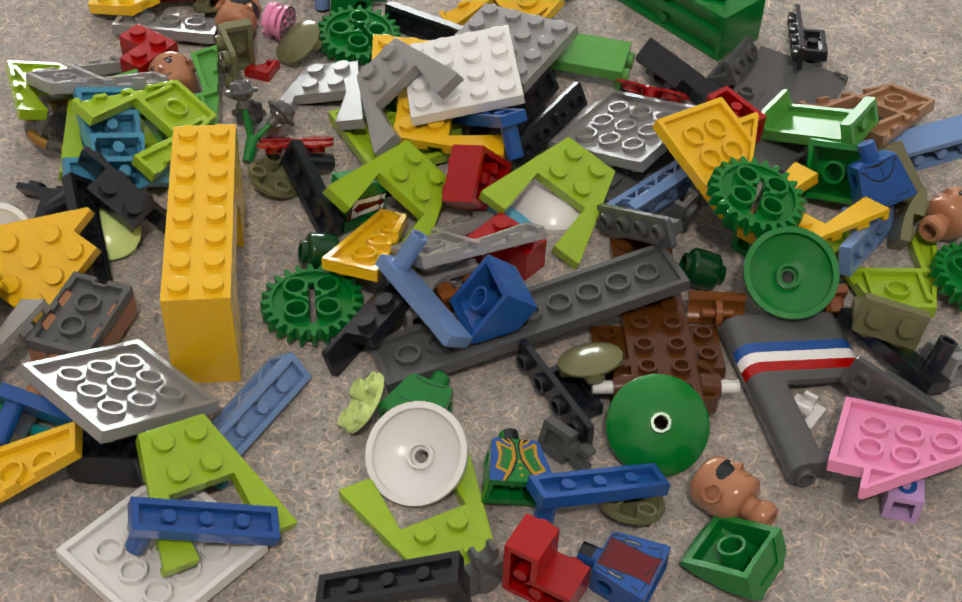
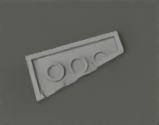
M138 13L134 16L118 15L111 24L112 34L120 35L138 23L177 43L187 41L197 42L199 45L215 44L214 36L218 34L215 18H206L205 13H194V17L180 18L179 13H168L160 18H156L154 13Z

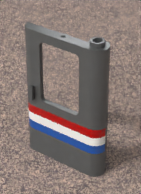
M819 312L812 317L802 320H783L769 314L738 315L725 320L720 326V335L789 484L806 487L813 484L821 473H835L827 471L831 451L819 449L788 387L843 383L851 397L872 401L842 381V376L857 356L835 316L830 312Z

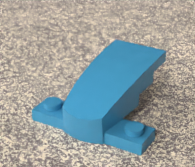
M75 87L73 96L74 98H80L81 101L92 99L93 95L106 93L108 96L120 94L123 89H133V87ZM131 107L92 126L88 125L77 115L83 147L88 146L93 151L101 153L107 163L116 170L124 172L130 181L141 190H146L147 187H169L170 166L155 181L151 182L131 164L133 156L145 150L144 132H141L139 111L135 107ZM65 157L62 159L63 176L71 172L93 181L96 179L78 163L79 157Z

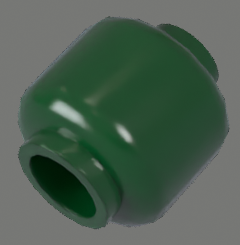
M311 232L307 234L305 239L299 242V264H303L306 270L309 263L312 264L314 269H318L322 264L321 258L339 244L337 236L330 233Z
M694 248L689 253H684L679 263V266L690 280V287L699 290H713L717 284L723 283L727 269L723 266L721 255L712 251Z

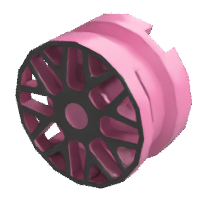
M273 1L269 2L261 18V26L264 27V30L261 31L262 35L271 39L275 37L280 41L284 33L295 25L296 12L294 7L289 5L282 6L280 3Z

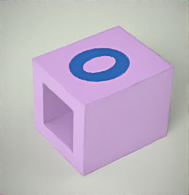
M925 478L881 493V517L917 523L925 503Z

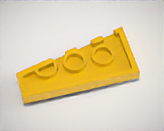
M380 209L321 258L322 269L332 271L340 276L348 275L378 283L382 272L375 263L381 254L392 255L391 247L398 244L407 227V214Z
M73 421L0 446V503L82 458L83 429Z

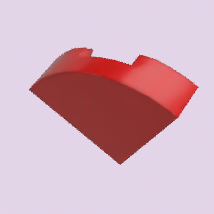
M269 59L266 60V63L256 66L253 63L245 68V77L270 82L280 69V61Z

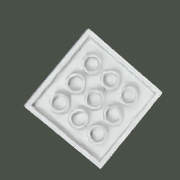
M508 25L494 26L489 29L410 44L413 48L451 68L464 78V81L443 100L420 72L407 85L413 126L525 103Z
M146 485L139 487L56 549L58 559L105 602H207L268 552L267 545L191 541L200 558L198 564L162 578L159 551H156L154 539H151L146 551L141 555L130 554L125 548V541L129 535L127 504L131 496L148 498ZM203 490L175 499L217 502Z

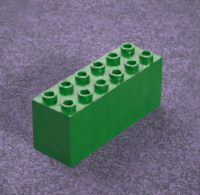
M766 0L617 1L718 62L728 52H732L745 36H751L752 41L759 38Z

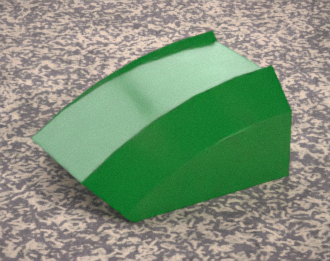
M820 138L809 139L806 167L818 173V183L804 191L801 197L852 205L847 166L861 159L857 144Z
M713 516L686 549L679 563L690 572L723 590L750 600L763 601L764 594L780 570H783L787 549L781 528L736 517L721 518Z

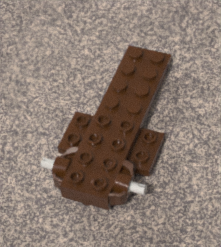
M628 238L610 239V258L613 259L654 244ZM667 248L673 257L672 248ZM681 293L619 314L621 326L603 325L589 327L590 343H611L618 346L624 356V364L605 374V378H611V380L591 384L592 395L611 394V400H613L617 392L633 379L649 374H666L683 380L695 389L702 398L709 415L716 413L721 394L740 393L739 379L721 380V378H725L726 365L717 327H714V325L688 326ZM657 417L654 420V424L666 427V420L662 417Z

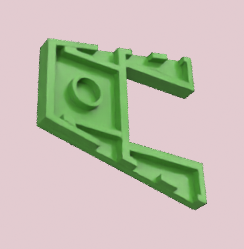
M217 45L190 52L203 92L194 95L217 114L212 125L220 124L219 52ZM134 69L117 75L138 73V70ZM139 112V116L158 142L168 139L161 130Z

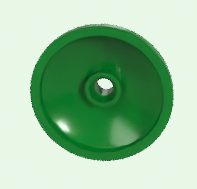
M784 226L767 231L752 244L743 264L744 285L750 298L761 310L783 320H802L816 315L831 302L839 285V265L833 250L819 235L801 227ZM782 274L790 275L792 282H784Z
M666 374L644 375L628 382L613 398L606 416V434L609 445L616 457L624 465L655 463L665 477L676 475L692 466L703 453L710 433L708 411L700 395L683 380ZM655 418H664L666 420V428H656L654 425Z

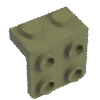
M249 18L217 24L218 35L214 36L218 52L221 54V57H219L220 74L224 73V82L227 90L231 82L239 80V70H244L249 65L255 64L252 24Z
M869 292L865 293L864 298L860 296L854 297L852 301V331L865 338H877L887 341L896 348L902 349L906 347L916 350L929 323L930 312Z

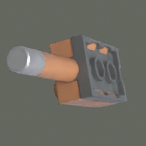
M74 271L50 304L51 310L47 314L42 315L25 339L31 361L117 344L138 313L132 286L110 280L106 285L98 283V279L95 276ZM30 384L25 389L26 391L43 396ZM23 413L10 443L25 438L38 418Z

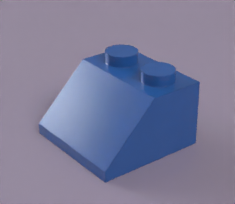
M488 254L449 300L459 322L473 337L470 342L472 344L518 331L538 308L516 266Z

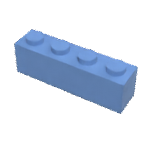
M962 114L908 128L889 143L902 140L916 171L961 159Z

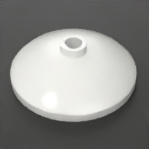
M535 179L511 205V207L532 223L544 226L545 233L552 234L565 233L581 214Z
M426 401L406 402L386 412L372 428L365 450L367 472L379 492L389 500L409 507L428 506L447 497L462 480L469 459L468 440L460 422L445 408ZM422 452H427V461L420 463L419 455Z

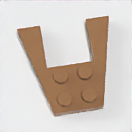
M893 83L863 89V94L859 95L851 91L841 93V98L829 100L828 96L816 98V103L808 104L804 100L798 101V104L849 109L856 107L865 96L876 97L878 116L885 119L880 120L864 140L874 139L878 146L891 142L933 111L935 99Z

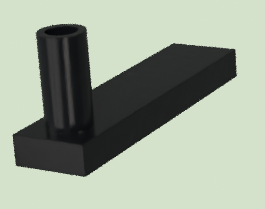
M389 1L385 4V14H390V20L395 19L396 26H400V33L409 37L422 40H436L441 37L454 36L463 27L457 23L394 1Z
M550 66L530 89L523 93L524 104L506 107L525 109L528 121L517 124L519 134L532 123L541 109L545 107L560 88ZM473 126L470 130V135H501L500 128Z
M291 140L281 159V163L316 232L330 233L337 236L345 222L336 205L322 193L326 186L318 171H333L335 158L330 154L308 153L302 140Z
M69 172L61 177L64 191L45 202L42 209L45 215L88 207L95 213L79 235L102 252L84 274L95 276L98 279V283L106 285L109 280H113L98 205L84 194L86 188L93 180Z
M852 307L840 309L836 319L922 392L934 394L947 391L952 381L943 375L942 372L958 346L954 339L946 335H940L925 360L912 349L906 347L902 349L896 348L887 341L877 338H865L852 331Z
M460 550L319 575L316 602H400L443 594L447 602H472V599L463 585L464 557Z

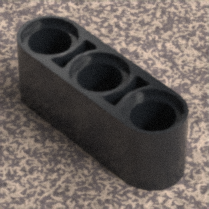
M83 435L82 458L66 466L71 479L81 483L146 485L143 482L135 442L137 437H125L111 443L100 444L91 435Z

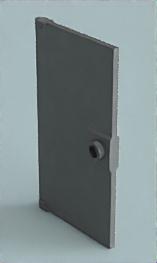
M761 46L758 51L757 61L737 83L733 91L759 111H762L783 89L789 90L791 102L794 104H798V101L802 100L808 104L816 103V98L828 96L829 100L837 99L848 81V76L837 71L826 70L803 61L802 69L796 70L795 61H791V56ZM760 139V142L755 144L754 157H756L759 164H763L765 160H768L770 168L778 165V172L783 174L791 167L796 156L805 145Z

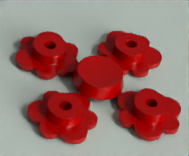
M616 79V82H619L622 85V89L627 90L628 93L658 99L664 98L665 100L681 103L682 100L690 101V98L681 92L646 86L634 81Z
M308 136L302 137V139L265 137L259 140L256 147L265 149L267 154L282 153V148L286 151L291 140H302L308 152L319 153L325 152V147L333 145L331 141H334V137Z

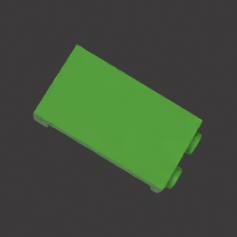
M578 33L577 37L550 67L554 70L615 80V90L621 91L622 85L616 82V79L629 80L635 54L631 53L632 42Z
M783 89L761 111L767 116L761 139L808 145L809 139L820 138L859 144L879 123L876 97L865 96L851 110L794 104L791 102L789 90Z

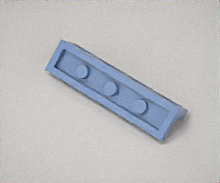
M674 160L606 204L614 206L626 205V208L656 214L684 196L694 183L682 168L679 169L681 166Z
M293 352L271 357L211 422L241 456L312 376Z

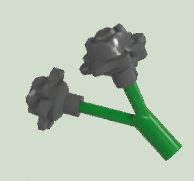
M241 79L231 82L229 85L230 90L224 94L226 97L237 101L236 108L232 110V115L236 117L238 124H245L247 134L242 162L251 164L254 161L257 142L271 127L274 129L279 123L289 124L293 127L295 124L292 117L295 111L292 110L289 103L282 99L278 102L269 100L271 116L266 120L267 124L254 135L253 126L256 123H260L263 120L262 117H265L267 112L262 108L261 102L249 99L253 96V92L258 91V88L252 87L249 80Z

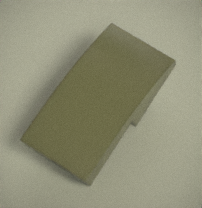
M920 188L916 195L909 197L903 203L891 227L887 248L900 250L913 240L916 227L913 224L925 217L929 210V200H927L928 188Z

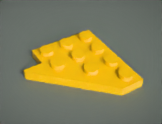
M719 97L657 119L652 128L706 201L709 202L711 197L706 195L709 188L707 183L715 167H719L722 161L728 163L731 157L738 162L741 156H744L748 162H751L754 157L759 115L757 112L738 118L725 100ZM710 205L711 208L715 211L717 206ZM723 214L717 215L720 219L724 218Z
M88 207L0 225V280L3 282V288L0 289V297L13 307H16L21 299H45L50 305L72 273L75 271L84 274L102 252L79 235L95 213ZM40 312L32 321L37 324L43 312Z

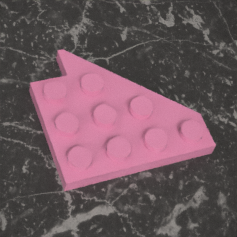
M846 396L829 455L827 471L862 478L858 498L866 499L962 465V421Z

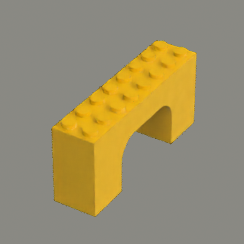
M236 124L173 127L160 306L170 362L196 383L241 381L242 327L237 293L236 247H244L245 200Z

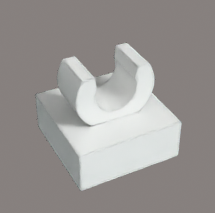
M806 390L803 396L797 393L794 399L812 433L824 418L827 408L817 404L818 396Z

